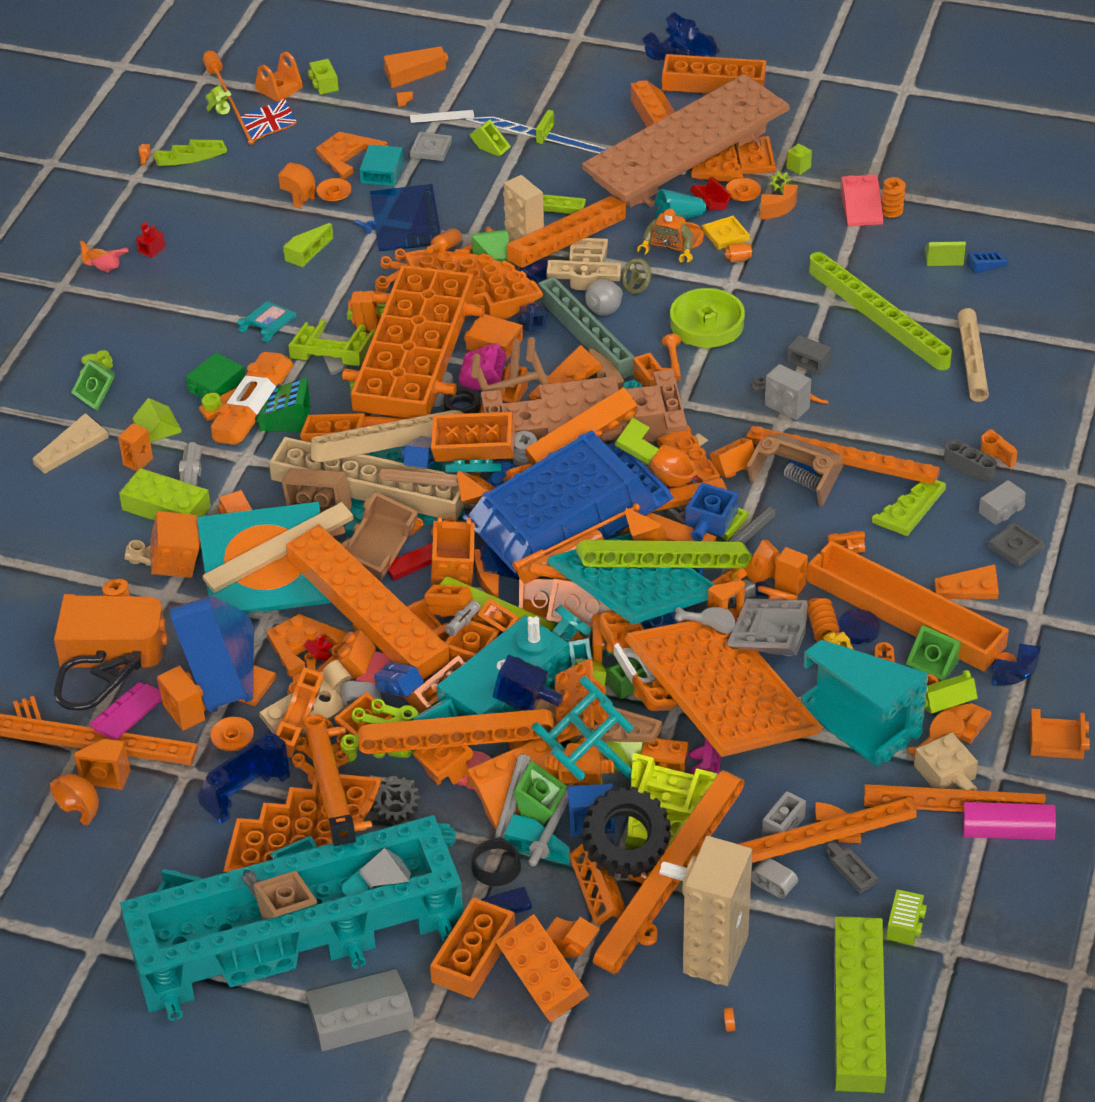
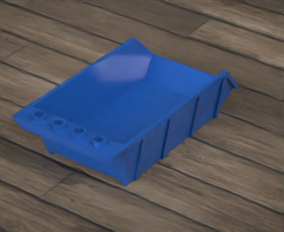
M591 430L584 435H579L576 440L556 452L549 453L548 457L523 472L516 473L513 478L493 490L483 493V497L470 514H464L463 518L466 521L467 518H471V523H475L474 530L515 574H518V571H515L512 565L514 561H519L541 549L546 550L625 511L626 508H631L635 503L640 505L639 511L635 512L646 516L674 499L668 488L638 458L615 446L617 440L606 445ZM626 515L597 529L602 534L603 539L607 540L629 526ZM540 576L537 579H544L546 577Z

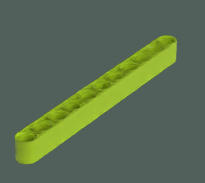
M814 252L810 255L809 273L934 368L941 371L950 368L952 349L824 253Z

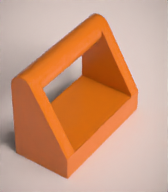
M736 581L710 587L708 589L707 608H725L733 616L739 617L744 605L745 582ZM736 594V608L728 609V599Z

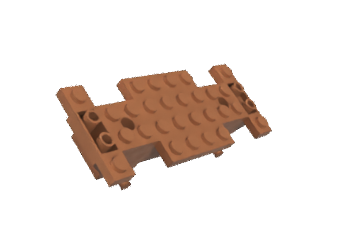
M673 369L654 371L656 386L626 389L638 405L634 419L650 427L643 438L648 443L657 441V438L664 436L666 432L687 431V422ZM616 376L539 385L540 399L503 404L500 390L481 392V400L484 413L512 412L515 421V434L519 431H529L535 435L538 441L619 389ZM631 420L621 422L618 428L605 432L600 439L603 442L617 440Z

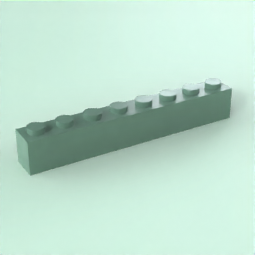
M555 277L538 283V287L543 293L539 301L588 350L594 349L606 357L617 368L623 379L633 375L634 356Z

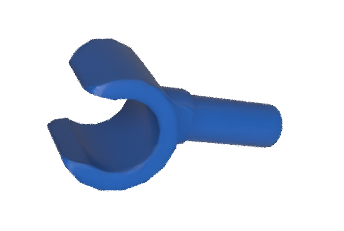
M355 220V224L363 227L366 234H371V229L376 230V223L374 221L363 223Z

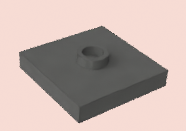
M1014 522L987 542V547L1016 567H1020L1043 550L1046 543Z

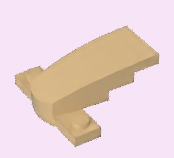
M584 238L571 244L570 261L548 260L547 278L570 279L572 289L587 290L589 285L596 280L620 281L622 267L621 263L605 262L608 239Z

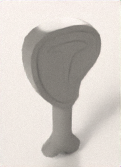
M677 607L674 611L676 614L675 619L678 622L683 620L698 621L725 634L731 633L735 626L733 614L725 608L711 607L701 613H694Z

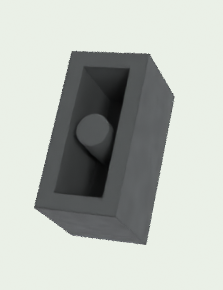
M798 335L788 347V363L821 375L831 363L832 347Z

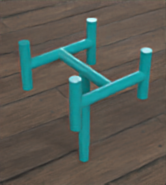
M582 676L579 682L589 693L549 733L538 722L532 726V730L552 748L551 754L578 780H582L585 777V773L575 763L594 745L608 760H613L614 766L631 781L632 768L601 737L616 722L627 733L631 732L634 726L612 705L613 702L586 676ZM597 699L600 702L599 705L610 716L593 731L581 720L579 715ZM573 723L586 740L567 757L562 752L565 751V748L555 738L568 725Z

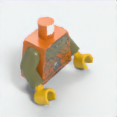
M667 209L659 215L658 219H653L647 226L643 236L644 242L637 248L639 253L641 247H645V254H647L650 250L648 244L651 242L652 246L684 252L680 255L679 261L681 263L684 262V257L687 256V263H689L693 259L690 250H692L693 233L686 225L683 217L675 216L673 209Z

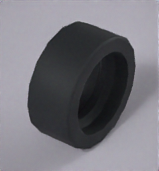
M459 387L456 390L455 396L448 394L444 396V412L458 410L464 414L479 413L480 397L473 389ZM457 402L471 403L470 406L465 408L452 406Z

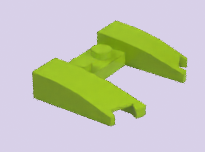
M319 320L320 323L317 327L308 326V322H305L288 345L290 358L308 360L311 354L315 356L342 358L344 365L361 366L375 330H371L368 334L364 332L365 325L360 324L348 342L320 339L326 326L325 320Z

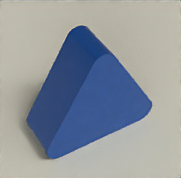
M214 596L171 608L172 623L195 681L203 691L202 698L208 711L211 713L216 712L218 706L244 699L246 702L252 701L254 629L249 615Z

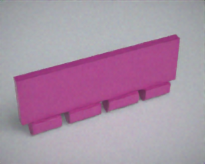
M137 682L128 692L124 693L115 703L111 704L102 714L91 721L90 726L94 731L112 740H117L161 702L160 690L151 685Z

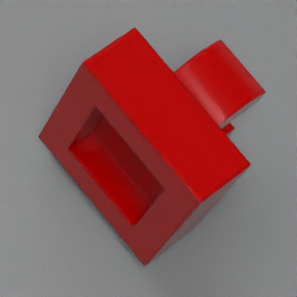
M319 634L315 641L307 639L303 645L314 658L327 661L332 656L328 651L332 647V642H324L326 639L324 635Z

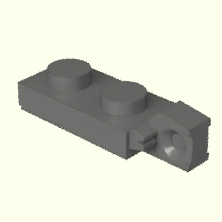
M834 840L826 844L825 852L829 856L828 860L859 894L878 884V877L850 848L842 849Z

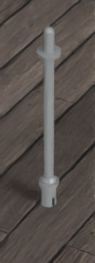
M566 788L540 840L532 842L529 847L532 854L529 859V865L532 867L538 864L540 858L544 859L549 854L547 844L568 804V788Z

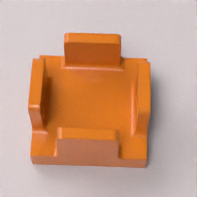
M467 745L421 749L413 753L415 759L422 765L426 775L437 786L447 776L453 785L466 777L467 769H469L466 762H470L474 756L473 751Z

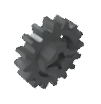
M394 776L393 781L385 778L386 784L383 785L381 783L378 795L373 803L374 812H379V819L386 817V823L388 824L391 819L395 821V824L399 823V819L406 823L407 816L413 818V810H419V804H417L420 802L418 788H413L414 784L412 781L407 784L406 777H403L401 781H398L397 776ZM408 795L411 797L410 804L407 803ZM383 796L385 797L384 805L381 803Z

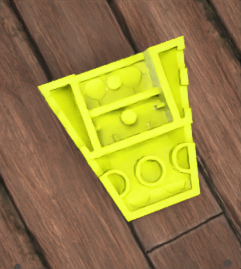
M633 753L631 787L638 788L637 792L642 794L644 791L651 793L650 798L652 800L657 798L661 802L660 808L666 809L668 813L667 819L671 823V836L668 843L671 844L718 774L697 768L694 775L656 766L654 758ZM629 816L628 836L647 840V831L643 824Z

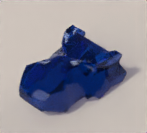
M676 12L666 17L668 27L665 30L670 37L663 43H660L658 37L652 32L643 37V42L646 45V55L653 60H665L666 54L718 57L720 53L713 36L699 32V28L694 20L685 19Z

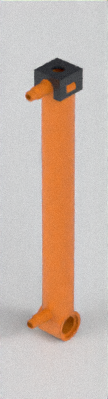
M310 715L304 719L306 738L314 763L333 846L356 842L355 832L372 828V822L360 821L353 823L330 741V737L346 733V728L343 726L327 729L326 718L323 715Z

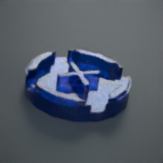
M866 610L848 611L840 617L838 622L839 632H844L853 644L858 645L867 641L868 643L873 642L880 633L879 619L876 615Z

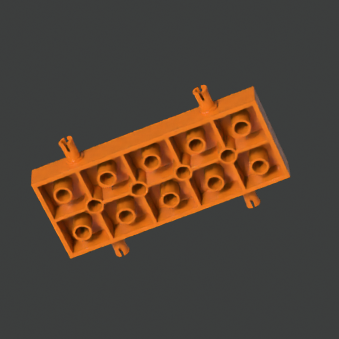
M401 265L391 293L375 291L373 302L386 304L361 369L358 371L344 368L342 373L343 381L355 382L351 392L353 411L415 418L430 415L436 396L439 393L455 396L457 384L442 382L465 317L467 315L483 317L485 313V305L470 304L475 292L474 274Z

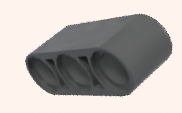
M958 440L946 442L944 462L947 465L982 482H992L995 479L997 465L995 458Z

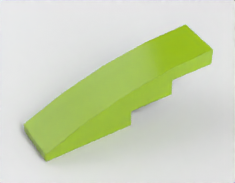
M190 139L189 145H172L171 151L154 150L153 157L158 166L181 165L210 159L227 153V148L223 140Z

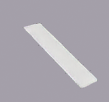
M473 110L410 115L411 123L474 118Z

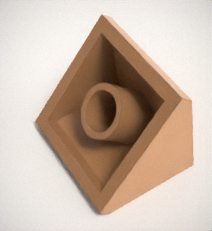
M297 871L257 882L253 885L262 919L274 918L317 904V900Z

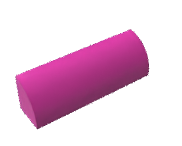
M964 802L962 814L963 837L1055 840V805Z

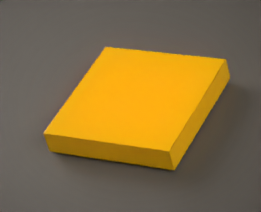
M734 215L702 225V231L718 250L727 248V245L743 243L750 240V234Z

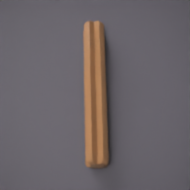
M386 468L381 469L380 472L381 480L452 487L459 485L457 475Z

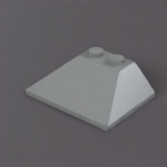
M746 598L727 642L728 647L784 656L797 655L806 632L808 601Z

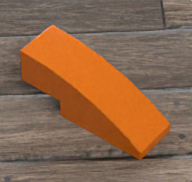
M476 549L474 552L478 584L485 593L499 598V564H491V549Z

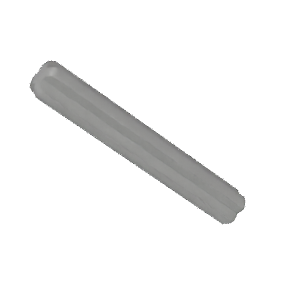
M524 754L519 755L495 834V837L505 840L504 833L513 814L516 812L517 802L514 790L531 761V757Z

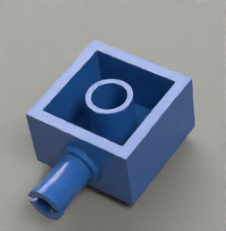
M701 482L686 507L685 525L694 528L691 532V538L695 541H702L706 532L724 536L738 512L739 493Z
M612 784L567 787L570 836H582L583 823L588 808L591 804H594L595 799L599 795L604 796L605 791L613 789ZM615 817L607 822L605 834L615 833Z

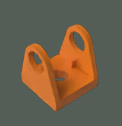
M285 51L280 54L278 68L275 73H272L266 65L258 67L255 89L276 102L289 97L303 88L296 62L289 52ZM285 56L290 60L291 67L286 63ZM262 70H265L269 76L265 78Z

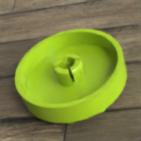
M701 288L688 291L676 298L670 308L671 330L673 334H677L681 341L687 345L702 347L703 349L723 346L735 341L744 329L745 310L743 304L737 297L723 290Z

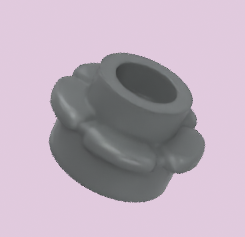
M757 376L750 381L753 392L759 394L765 392L766 379L764 377Z

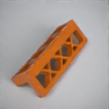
M582 843L570 853V860L594 924L600 926L611 916L619 919L626 906L615 877L607 875L608 870L606 869L600 871L596 868L597 863L595 861L591 862L588 859V851H584ZM585 852L583 864H580L578 857ZM591 869L592 874L590 880L586 881L585 876L587 870ZM594 886H598L599 889L596 899L592 898ZM604 904L606 911L599 916L600 905Z

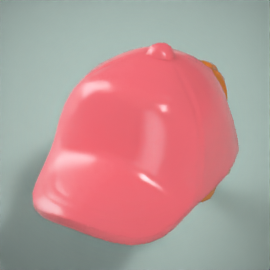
M79 241L83 263L88 266L94 265L98 270L106 271L107 273L118 268L120 256L129 252L128 248L111 251L90 249L84 241Z

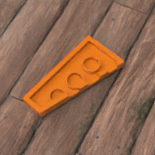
M580 345L547 377V381L549 384L566 382L568 378L574 379L575 372L577 371L585 372L586 379L600 371L602 366ZM539 385L528 395L530 400L540 399Z
M687 426V431L672 432L657 438V445L659 447L662 445L675 447L690 456V460L698 469L695 476L698 483L720 479L719 472L712 461L707 459L705 450L700 448L698 439L692 435L689 426Z

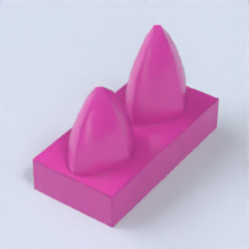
M705 738L704 745L697 747L688 754L691 758L703 760L690 771L695 774L697 768L719 774L721 756Z

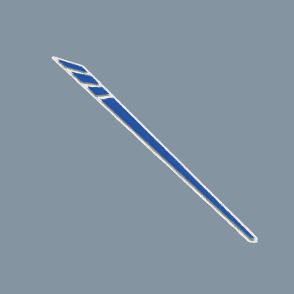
M466 118V120L481 124L491 119L497 128L536 137V128L500 118ZM549 133L545 139L599 154L606 149L553 133Z

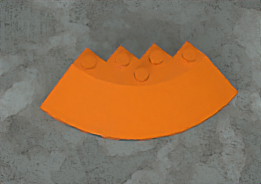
M426 249L404 253L408 266L474 274L475 292L470 304L485 305V313L503 320L509 319L519 312L520 306L533 303L543 296L538 285L533 280L527 278L525 272H519L509 262H500L492 259L491 255L484 253L480 255L471 254L469 250L456 249L455 252L443 249L439 250V252L428 253Z
M316 773L312 789L289 788L286 805L263 802L259 820L236 819L223 873L273 860L270 853L310 835L318 847L333 843ZM339 774L353 823L363 821L378 795L382 779Z

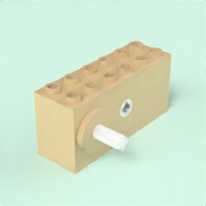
M706 836L698 857L693 856L687 868L665 861L662 862L659 874L683 881V973L694 978L698 977L711 981L714 984L728 986L748 938L752 848Z

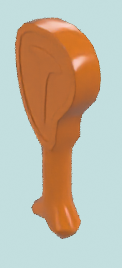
M951 711L939 713L930 725L929 737L919 746L909 747L908 753L913 755L915 760L917 748L952 732L957 738L962 736L965 732L964 721L960 716Z

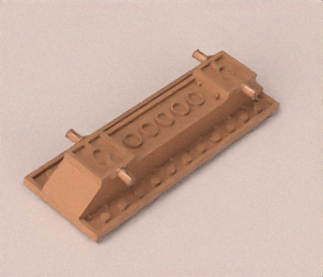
M743 74L583 162L582 169L590 174L595 182L625 202L630 208L640 203H646L649 207H652L655 201L650 197L658 192L660 185L734 144L739 147L749 142H754L758 146L762 145L763 140L759 136L766 132L767 123L789 111L790 105L746 74Z

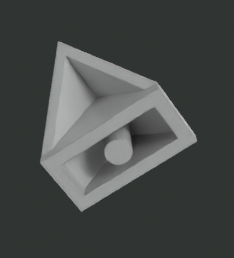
M386 848L379 852L359 872L371 889L388 884L409 882L411 872L401 858Z

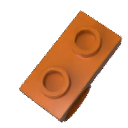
M992 429L986 431L981 437L980 451L993 458L997 457L1009 468L1016 465L1018 450Z

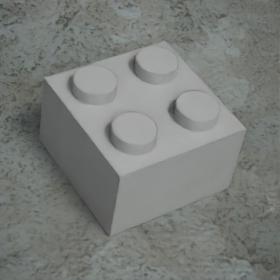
M779 364L766 376L765 405L798 420L810 408L811 379Z

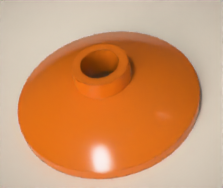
M340 178L324 180L316 188L317 195L326 201L345 199L352 190L350 183Z
M737 178L726 185V190L731 193V198L734 200L750 201L760 195L761 186L755 180Z
M228 717L218 721L212 727L210 737L212 743L217 748L224 751H236L246 747L252 741L254 729L252 724L244 718Z

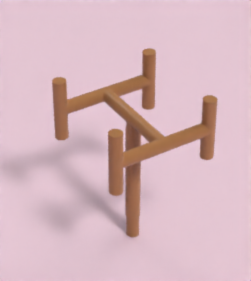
M533 337L528 338L526 360L532 362L535 372L518 376L520 340L518 339L513 340L508 380L488 385L480 367L481 356L478 353L473 355L471 377L477 378L482 392L501 390L535 379H539L541 385L549 384L535 351V338Z

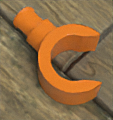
M141 144L139 146L140 164L143 166L146 165L147 158H150V144Z

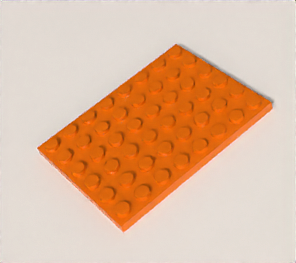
M687 621L627 633L624 640L721 757L821 733L823 726L758 651L728 647L727 642L731 633H721L713 627L703 625L698 621Z

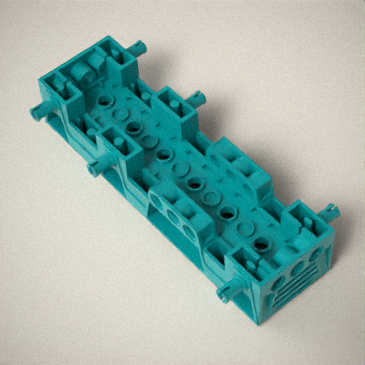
M434 815L356 836V842L339 846H333V843L120 902L129 946L148 1012L166 1008L167 1017L170 1021H175L173 1012L176 1013L177 1020L182 1018L183 1012L180 1004L195 1000L192 988L193 982L222 974L229 987L238 986L296 969L299 952L326 945L331 961L349 956L353 968H358L357 960L360 967L366 964L363 951L376 948L375 930L415 920L420 935L438 930L441 940L445 942L447 939L446 935H450L453 930L452 926L456 925L463 914L462 883ZM384 848L398 855L411 872L409 882L383 885L346 897L342 896L343 884ZM251 870L257 876L256 879L261 882L297 871L317 900V904L274 918L262 919L258 902L249 891V886H246L242 881V875Z

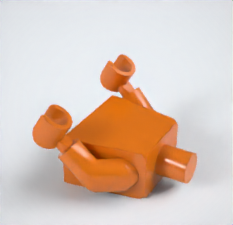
M580 738L578 744H567L566 750L562 752L569 757L586 738ZM594 745L575 763L585 773V777L582 780H578L554 756L548 755L545 760L546 769L551 768L556 771L559 769V780L564 784L598 785L601 784V774L614 773V761L608 760Z

